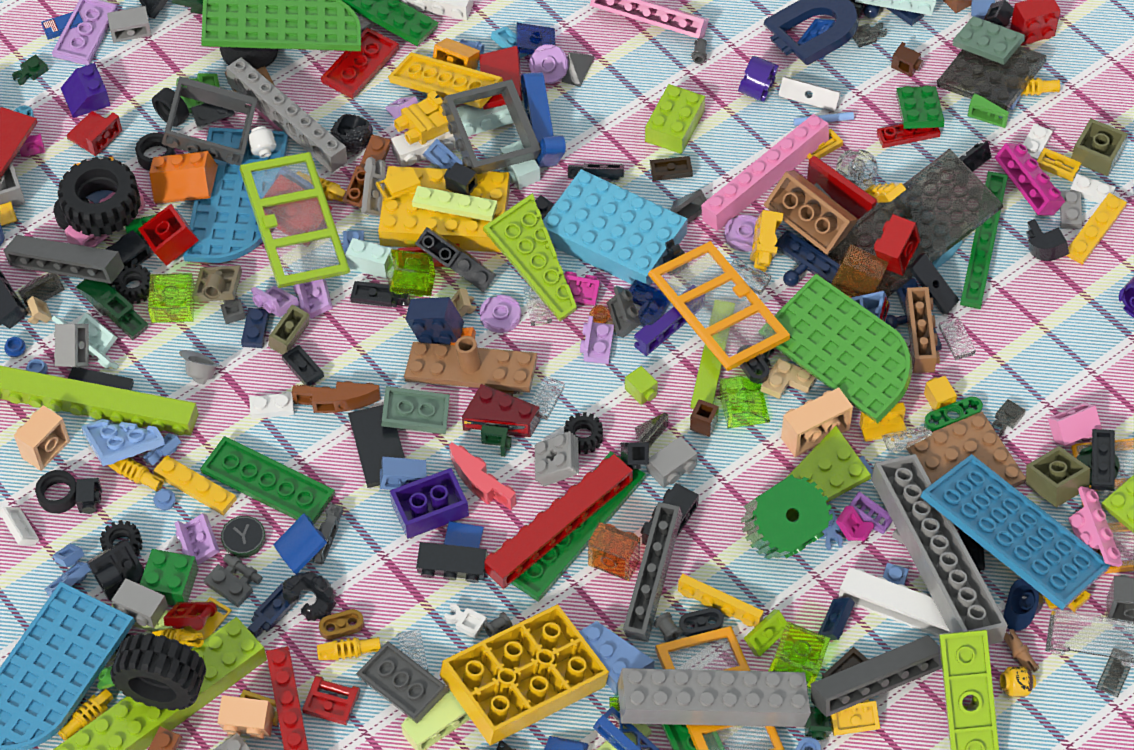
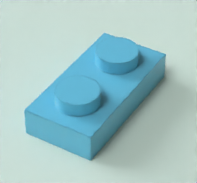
M507 26L492 31L490 38L502 49L518 46L519 58L531 53V47Z

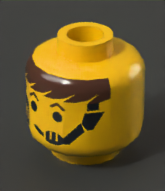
M1010 666L1000 675L1001 690L1011 697H1026L1031 694L1032 689L1036 686V677L1032 675L1028 667Z

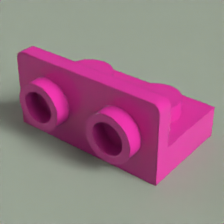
M565 271L564 277L575 303L596 306L599 288H601L602 284L600 280H597L598 277L592 275H585V278L577 277V273Z

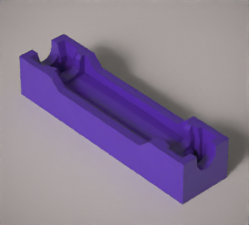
M692 286V287H690L686 292H688V291H690V290H692V289H694V288H696V287ZM705 294L685 303L694 316L705 307ZM675 307L671 308L654 324L645 325L634 335V338L638 341L634 343V347L645 356H648L682 327L686 320Z

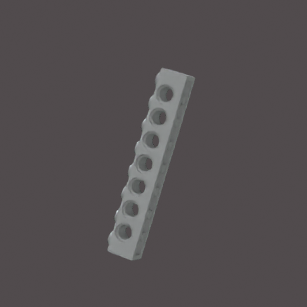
M242 57L226 67L228 84L238 93L258 98L256 108L303 149L311 152V155L331 173L347 163L346 146Z

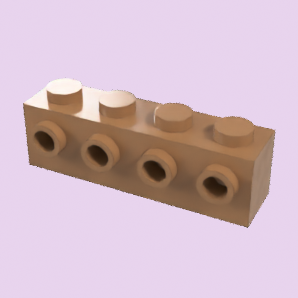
M929 287L907 288L905 304L913 373L935 372L936 364L940 363V355L935 347L937 346L938 339L937 333H934L933 330L935 328V315L931 313V310H933V298L929 296Z

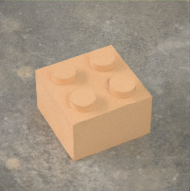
M44 405L38 411H35L31 418L23 426H20L14 434L22 459L40 471L70 442L63 418Z
M222 695L217 723L229 736L238 733L241 737L242 733L249 734L250 738L263 740L264 736L271 737L275 709L269 701Z

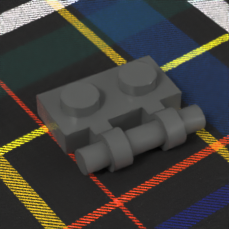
M227 553L223 561L228 566L223 568L218 564L206 576L204 584L239 608L253 592L252 587L249 586L250 582L253 581L259 584L263 577L253 567L244 565L240 558L237 556L233 557ZM239 571L243 574V577L239 579L233 574Z

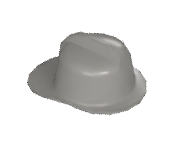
M190 350L179 351V355L185 359L186 374L197 383L205 384L208 379L213 377L216 367H220L219 364L201 353Z

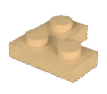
M778 358L769 373L768 379L761 385L760 391L778 399L782 397L788 386L809 393L817 378L805 369Z

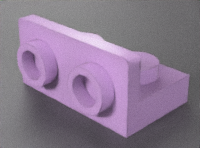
M589 316L588 323L583 325V335L586 337L585 340H581L580 353H584V362L609 364L614 324L593 322V316Z

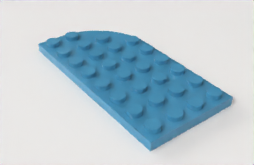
M209 127L206 141L238 149L243 129ZM272 131L276 142V149L271 152V156L266 158L253 155L247 141L241 165L285 157L289 136L284 131ZM214 159L218 168L211 198L194 200L189 225L199 241L184 252V261L205 263L227 262L248 254L263 242L240 172V166ZM282 167L251 172L260 199L272 187V183Z
M60 582L0 667V750H28L44 743L57 734L69 720L136 622L135 619Z

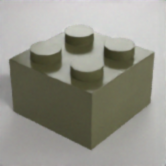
M1090 118L1074 146L1071 159L1081 162V166L1109 176L1124 150L1128 133Z
M1060 446L1026 465V485L1056 508L1078 495L1079 487L1089 488L1090 468Z

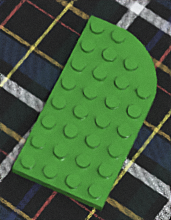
M203 0L201 46L361 51V25L356 13L342 0Z
M815 274L774 315L790 334V340L775 348L830 389L840 388L853 406L876 423H879L905 395L912 375V358L902 335L819 275ZM767 323L758 334L765 340L776 334V332Z

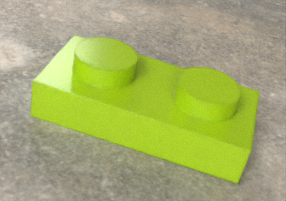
M774 609L744 637V640L753 654L760 657L790 629V626L780 610Z

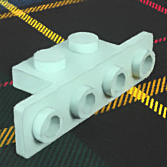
M85 313L78 324H89V355L92 357L97 356L99 358L97 362L108 369L110 366L117 369L119 365L109 358L106 353L118 337L93 316ZM55 315L51 318L57 324H68L65 320Z

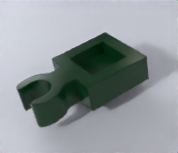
M35 54L20 64L21 70L15 71L12 77L14 81L19 78L17 80L18 84L23 85L28 78L34 81L49 70L48 65Z

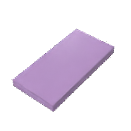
M79 0L52 51V56L89 65L109 28L107 13L118 11V5L101 0ZM79 11L83 22L77 27L69 29Z

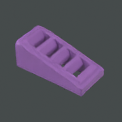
M860 491L848 505L854 507L863 522H872L874 524L873 529L881 534H884L892 523L888 511ZM865 509L869 510L868 514L864 513ZM873 513L877 514L875 519L871 518ZM881 517L885 519L882 525L878 523Z

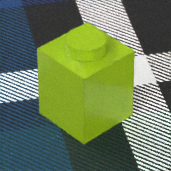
M640 366L625 377V390L640 405H643L647 401H652L658 394V382Z

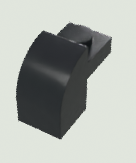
M1035 219L1027 222L1028 231H1026L1029 239V249L1035 258L1043 261H1053L1069 254L1067 241L1059 227L1043 233Z

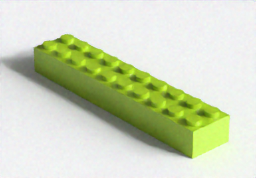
M235 617L206 638L201 647L191 649L192 651L195 650L199 657L203 658L206 674L197 700L190 707H186L183 710H168L165 708L162 710L154 706H146L144 703L136 702L133 698L126 696L53 750H145L150 747L160 726L170 731L264 663L267 660L265 649L238 617Z

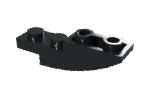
M428 227L425 228L415 245L447 268H451L482 292L487 290L496 277L495 273L482 265L475 257Z

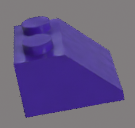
M95 63L75 69L61 87L73 118L111 106L107 90Z

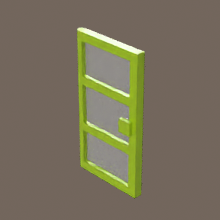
M311 152L240 165V172L278 288L341 276L351 272Z

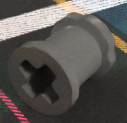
M502 612L498 618L491 622L483 623L487 635L491 637L512 627L513 624L507 614Z
M669 612L657 617L653 623L655 628H659L664 635L665 642L674 641L683 633L682 629L675 625Z

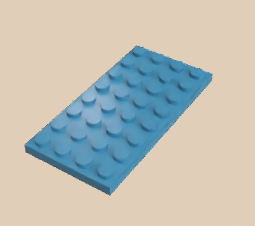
M972 454L926 488L920 496L1061 610L1066 608L1107 572L1111 566L1104 562L1101 555Z

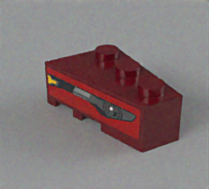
M481 384L462 415L463 431H470V429L481 430L482 425H496L508 428V435L531 437L540 422V407Z

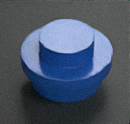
M11 337L6 341L4 350L8 356L18 357L25 352L26 344L19 337Z

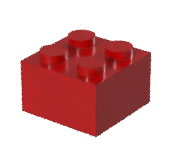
M1025 0L1015 3L1010 29L1024 34L1025 40L1020 46L1054 37L1061 9L1055 0Z
M172 204L168 205L139 228V231L153 252L166 266L199 241L183 216Z
M894 214L890 220L885 222L881 238L876 240L874 245L880 268L902 276L904 275L921 241L916 222Z

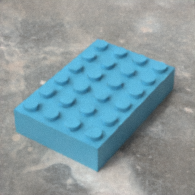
M581 169L545 216L543 223L545 228H547L554 248L647 291L653 282L648 275L649 271L664 264L663 257L668 254L665 242L673 239L675 245L680 244L687 234L688 219Z

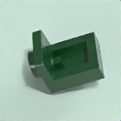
M482 425V444L500 446L501 457H505L506 451L511 449L512 437H508V428L496 425Z
M810 707L811 713L805 725V736L816 740H824L832 733V727L829 726V716L826 717L817 707Z

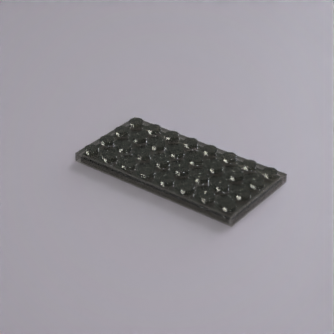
M950 148L904 183L903 186L906 190L891 202L877 204L860 217L849 234L828 255L825 254L848 270L849 276L845 280L859 296L885 291L888 298L914 277L908 267L920 254H925L933 263L1003 208L1001 201ZM893 214L916 222L921 239L903 276L880 268L874 250L876 240L881 238L885 222L890 220Z

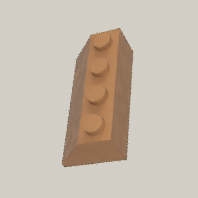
M795 170L784 173L763 204L770 211L783 213L784 222L827 255L849 234L858 221L855 216Z

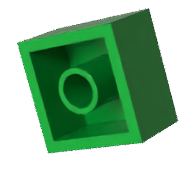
M152 549L140 585L165 595L167 605L174 606L177 602H188L199 570L195 556Z

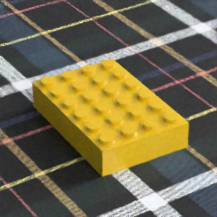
M387 167L386 178L413 168L422 187L452 192L446 189L444 175L447 169ZM488 171L477 174L478 185L470 194V196L497 200L498 206L493 220L508 210L510 192L509 172ZM385 186L384 193L389 198L391 195ZM416 190L386 202L384 199L382 201L378 229L379 242L382 246L418 247L415 243L425 228L428 227L452 243L460 244V248L464 251L501 252L483 231V227L491 221L413 207L412 200Z
M558 604L443 660L440 677L490 746L604 688L609 675L607 668Z

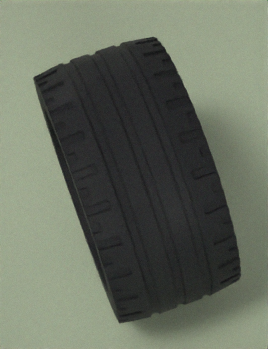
M220 47V52L224 62L228 65L242 57L254 69H259L264 66L267 67L274 62L278 49Z

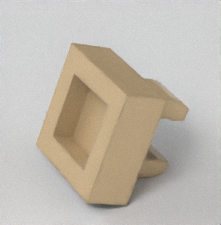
M460 288L451 299L461 317L466 313L472 314L477 308L471 305L474 297L468 295L467 289Z
M34 296L27 300L29 306L26 308L28 311L27 315L31 316L28 322L36 324L39 320L45 323L51 320L52 316L46 302Z

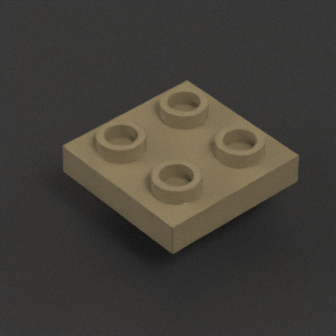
M241 266L200 268L192 295L194 302L234 300L242 274Z

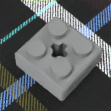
M568 431L535 444V481H538L541 485L543 484V486H547L579 474L578 437L573 435V433Z

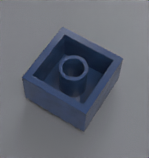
M450 297L416 298L410 300L405 320L420 343L449 344L456 342L461 337L464 321Z

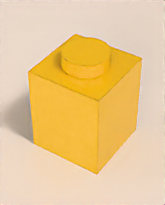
M946 376L935 377L926 382L924 395L933 411L956 402L957 395Z

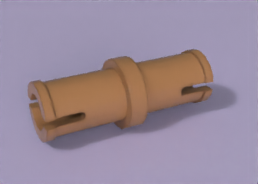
M1014 629L1009 630V635L1006 632L1003 640L1012 651V657L1017 659L1021 666L1028 667L1030 671L1036 672L1039 666L1028 652L1030 650L1028 646L1023 645Z

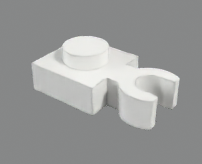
M451 604L450 610L455 612V614L449 615L445 613V621L457 623L456 630L476 639L484 627L483 623L487 622V617L469 608L462 612L459 606Z

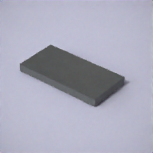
M389 641L356 673L363 682L415 723H418L449 691L445 684Z

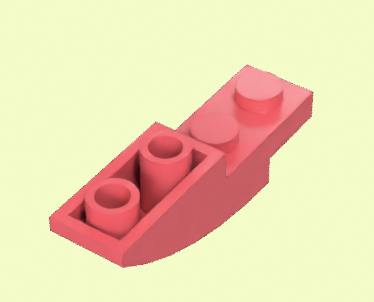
M453 442L449 444L450 457L457 474L479 499L486 504L495 499L510 510L516 505V493L513 488L501 484L493 475L487 474L486 463L483 459L477 456L474 457L461 445L457 446Z

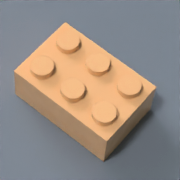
M840 388L826 391L821 397L815 400H808L803 406L797 409H790L783 415L781 439L793 456L797 457L815 448L835 426H837L841 433L850 430L853 406Z

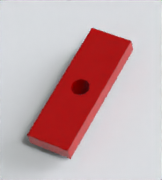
M903 124L877 129V136L882 148L937 138L941 134L939 127L904 129Z

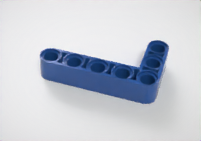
M542 72L521 74V87L525 112L541 148L535 161L540 168L557 166L565 154L566 144L563 135L554 136L544 75Z

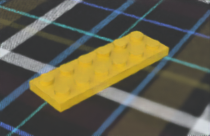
M413 52L388 76L390 83L424 93L435 91L442 98L447 95L503 82L500 76ZM491 97L463 104L481 109Z

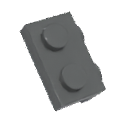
M615 286L613 288L615 296L606 303L617 336L624 338L641 323L638 317L639 313L633 302L632 293L628 289Z

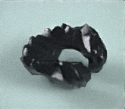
M314 572L297 573L282 584L283 598L288 604L297 603L300 592L304 590H309L315 594L316 602L312 605L306 603L301 608V615L305 616L307 621L321 620L323 617L331 615V611L336 605L334 601L336 594L333 592L331 583L326 578H323V576L317 575Z

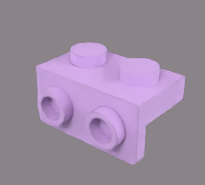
M326 279L293 286L299 298L298 307L307 312L311 319L333 309Z
M275 285L265 292L256 287L251 289L253 293L252 300L255 305L278 317L287 313L291 305H299L297 297Z
M202 513L186 524L180 521L174 523L177 530L175 532L183 547L182 554L195 556L197 565L220 552L207 515Z

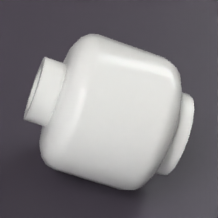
M264 126L251 130L248 143L252 154L260 156V158L271 156V152L276 149L273 132Z

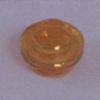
M603 305L594 306L589 313V316H593V322L606 324L610 320V312Z

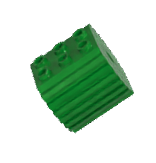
M791 474L744 505L746 512L745 516L741 518V524L745 522V527L742 530L743 533L747 532L746 540H751L752 544L750 546L752 548L756 547L758 549L756 552L759 555L762 553L766 554L764 557L766 559L772 557L780 558L782 556H785L787 559L806 548V545L824 536L822 531L828 528L829 521L833 519V513L829 515V510L832 507L826 503L828 500L827 495L823 497L821 494L824 491L821 488L817 489L815 482L811 484L807 482L809 478L803 477L798 479ZM789 509H795L798 512L799 517L797 521L791 522L787 519L786 512Z

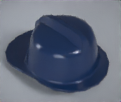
M1022 578L1016 580L1011 586L1003 614L1008 629H1014L1015 631L1027 628L1043 606L1042 594Z

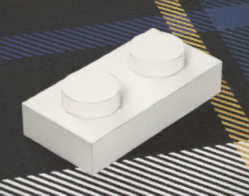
M1034 124L1023 145L1026 146L1027 152L1037 161L1049 142L1053 131Z
M1076 174L1070 191L1081 192V198L1101 204L1109 193L1114 194L1116 187Z
M292 392L249 397L251 420L294 415Z

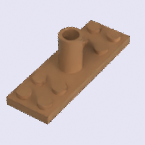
M471 336L459 338L455 346L413 342L404 379L409 382L479 388L483 384L496 390L530 393L538 356L537 353L478 348L476 340Z

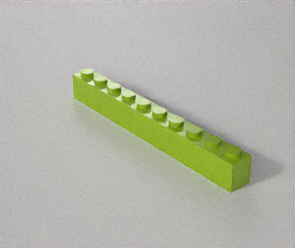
M0 366V399L8 400L15 404L23 403L36 408L44 405L56 412L65 411L77 416L86 415L94 419L111 420L115 423L137 424V427L154 426L159 431L189 436L192 434L199 415L196 403Z

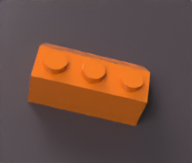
M203 151L153 157L149 175L154 203L160 204L211 198L218 165L210 153Z

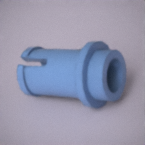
M461 39L459 42L480 50V54L484 53L485 46L481 44V41L476 43Z

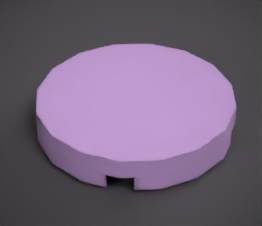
M552 44L542 45L531 56L529 69L531 73L542 72L545 84H554L561 81L566 75L568 58L560 47Z
M742 214L738 215L737 218L730 219L725 225L724 233L727 244L738 251H752L757 218Z
M501 294L497 295V297H490L482 303L480 308L481 323L492 332H509L516 328L522 317L521 308L517 300L507 295Z

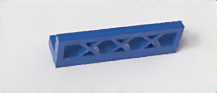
M613 706L593 726L617 750H660L632 724H621L620 713ZM610 715H613L619 721V729L607 719ZM623 733H632L636 737V745Z

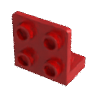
M91 111L66 136L68 140L97 156L122 132V127L117 114L112 112L107 118H104L98 113Z

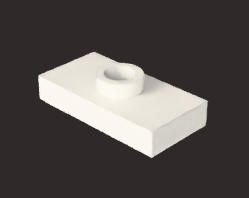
M1 508L0 515L18 545H36L39 538L21 508Z

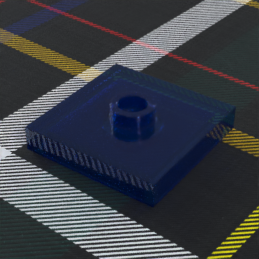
M516 23V46H518L519 53L533 55L534 51L542 45H555V28Z

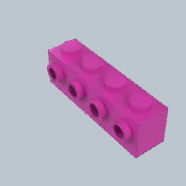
M1005 143L994 157L1037 215L1054 216L1065 202L1059 189L1054 187L1050 182L1049 176L1040 169L1038 162L1027 152L1026 146L1021 143Z

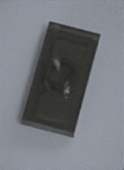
M1113 648L1096 689L1118 698L1134 662V656Z

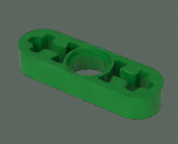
M972 396L931 411L925 416L924 428L931 433L982 412L983 403L979 398ZM969 405H971L972 407H976V410H974L973 408H968ZM954 411L959 414V417L952 419L947 413ZM933 420L934 422H938V425H935V423H930V421Z

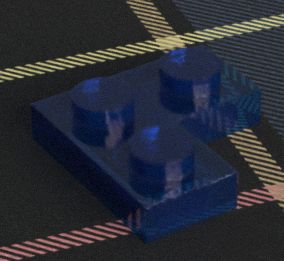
M635 280L629 289L633 295V302L642 306L638 312V317L643 327L654 324L663 316L671 304L661 290L638 280Z

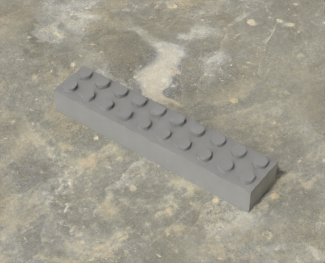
M916 454L876 462L871 480L950 633L986 629L988 645L1003 642L1008 625L954 524L920 497L922 492L932 483Z

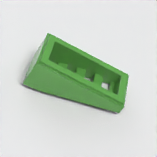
M974 93L967 116L1006 128L1009 112Z

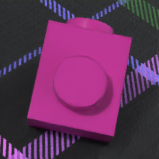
M41 134L32 135L27 138L19 150L21 157L45 153Z
M846 506L835 521L848 541H865L874 528L872 522L862 521L853 506Z

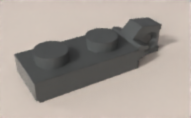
M330 503L325 511L327 519L321 523L319 531L322 532L327 544L314 556L315 563L324 564L339 528L338 523L344 511L343 506Z

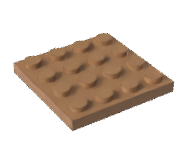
M983 412L906 443L905 448L910 455L916 454L932 484L971 454L1014 488L1026 482V477Z

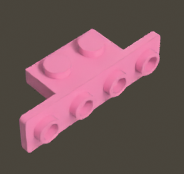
M1081 486L1078 488L1084 507L1068 518L1074 535L1094 551L1100 549L1106 564L1120 567L1123 565L1120 551L1116 547L1113 533L1106 520V514L1100 505L1099 495L1095 490Z

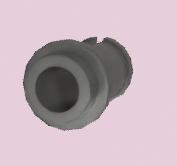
M698 38L694 42V52L691 57L695 63L702 64L707 59V41Z

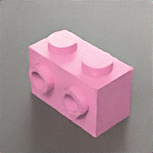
M1086 402L1048 418L1054 442L1066 447L1076 444V441L1079 439L1091 438L1092 429H1102L1096 406Z

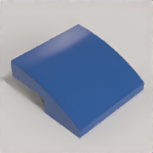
M303 513L273 545L288 567L297 574L327 544V541L322 532L314 526L310 517Z

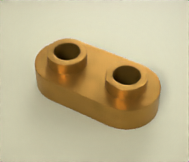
M350 609L325 616L319 622L320 634L325 639L333 640L357 633L364 626L363 615L358 610ZM351 622H356L355 625H349ZM329 628H334L333 631H327Z

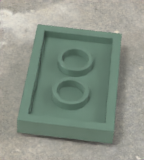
M973 16L952 41L953 46L1004 65L1024 42L1025 38L1022 33Z
M386 386L381 426L446 434L450 394Z

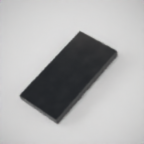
M383 405L348 413L367 488L380 485L382 457L405 458L397 428L381 426Z

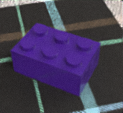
M452 468L390 490L392 507L407 539L444 526L449 521L454 522L469 516L468 502Z

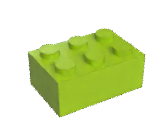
M668 84L645 126V142L682 154L705 112V96Z

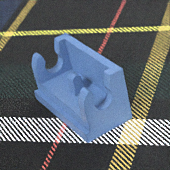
M382 457L380 489L392 490L427 477L426 460Z

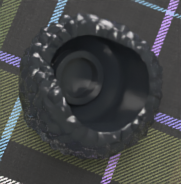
M344 114L334 123L330 133L346 146L347 153H358L367 147L371 135H373V127L368 120L360 116Z

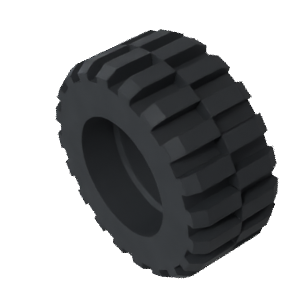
M93 157L92 160L87 161L85 159L81 161V164L73 165L70 168L71 171H67L63 175V179H61L58 185V198L66 222L77 232L82 231V234L90 236V234H94L95 237H101V234L108 236L112 235L114 231L119 232L124 229L123 226H128L133 221L132 218L137 216L138 209L140 208V194L133 172L130 171L127 165L115 159L111 161V158L103 157V159ZM109 190L115 192L110 199L101 203H88L84 201L88 195L96 191Z
M139 633L135 636L131 635L121 642L110 674L115 687L121 690L125 696L133 698L136 702H142L146 706H154L162 710L164 708L168 710H183L186 707H190L197 700L206 674V666L203 658L199 657V654L195 650L192 651L186 644L183 645L175 639L171 640L162 635L155 636L150 633L146 635Z

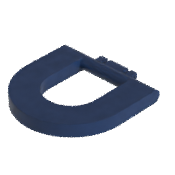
M799 0L764 20V26L774 34L770 37L771 42L784 52L786 56L794 53L805 65H810L846 44L856 33L859 23L856 8L849 0ZM829 15L836 19L835 24L829 30L802 45H799L785 32L813 16Z

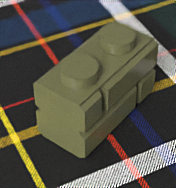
M291 305L287 313L284 314L269 335L268 346L282 355L290 351L309 325L310 315L297 306Z

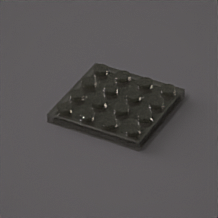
M1019 46L1003 65L962 49L937 80V87L972 99L974 93L1008 111L1045 64L1046 55Z

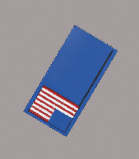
M79 11L69 29L75 28L83 22ZM73 12L41 22L48 40L61 36Z

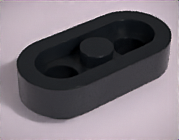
M743 346L737 351V353L751 346ZM760 354L740 365L748 379L753 383H764L769 377V367Z
M716 608L686 613L679 620V628L682 629V634L686 637L721 629L724 623V616ZM713 620L716 623L710 624L709 621ZM692 625L694 628L688 629L687 626Z

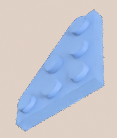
M104 419L81 426L84 436L102 466L111 465L117 461L134 457L137 454L165 445L163 436L157 427L148 426L147 429L138 428L137 424L121 422L119 425L110 424V420Z

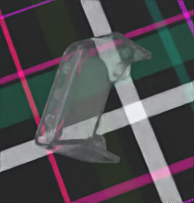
M1053 609L1050 614L1045 651L1055 655H1064L1065 652L1074 651L1111 657L1120 660V665L1134 667V621Z

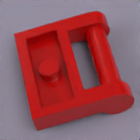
M177 602L163 617L164 626H172L174 629L191 626L194 630H201L205 626L206 620L215 615L217 606L213 602Z
M316 676L302 708L303 714L347 726L354 705L359 698L360 687L353 686L351 688L325 681L323 677ZM323 689L337 694L348 696V698L343 699L319 691Z

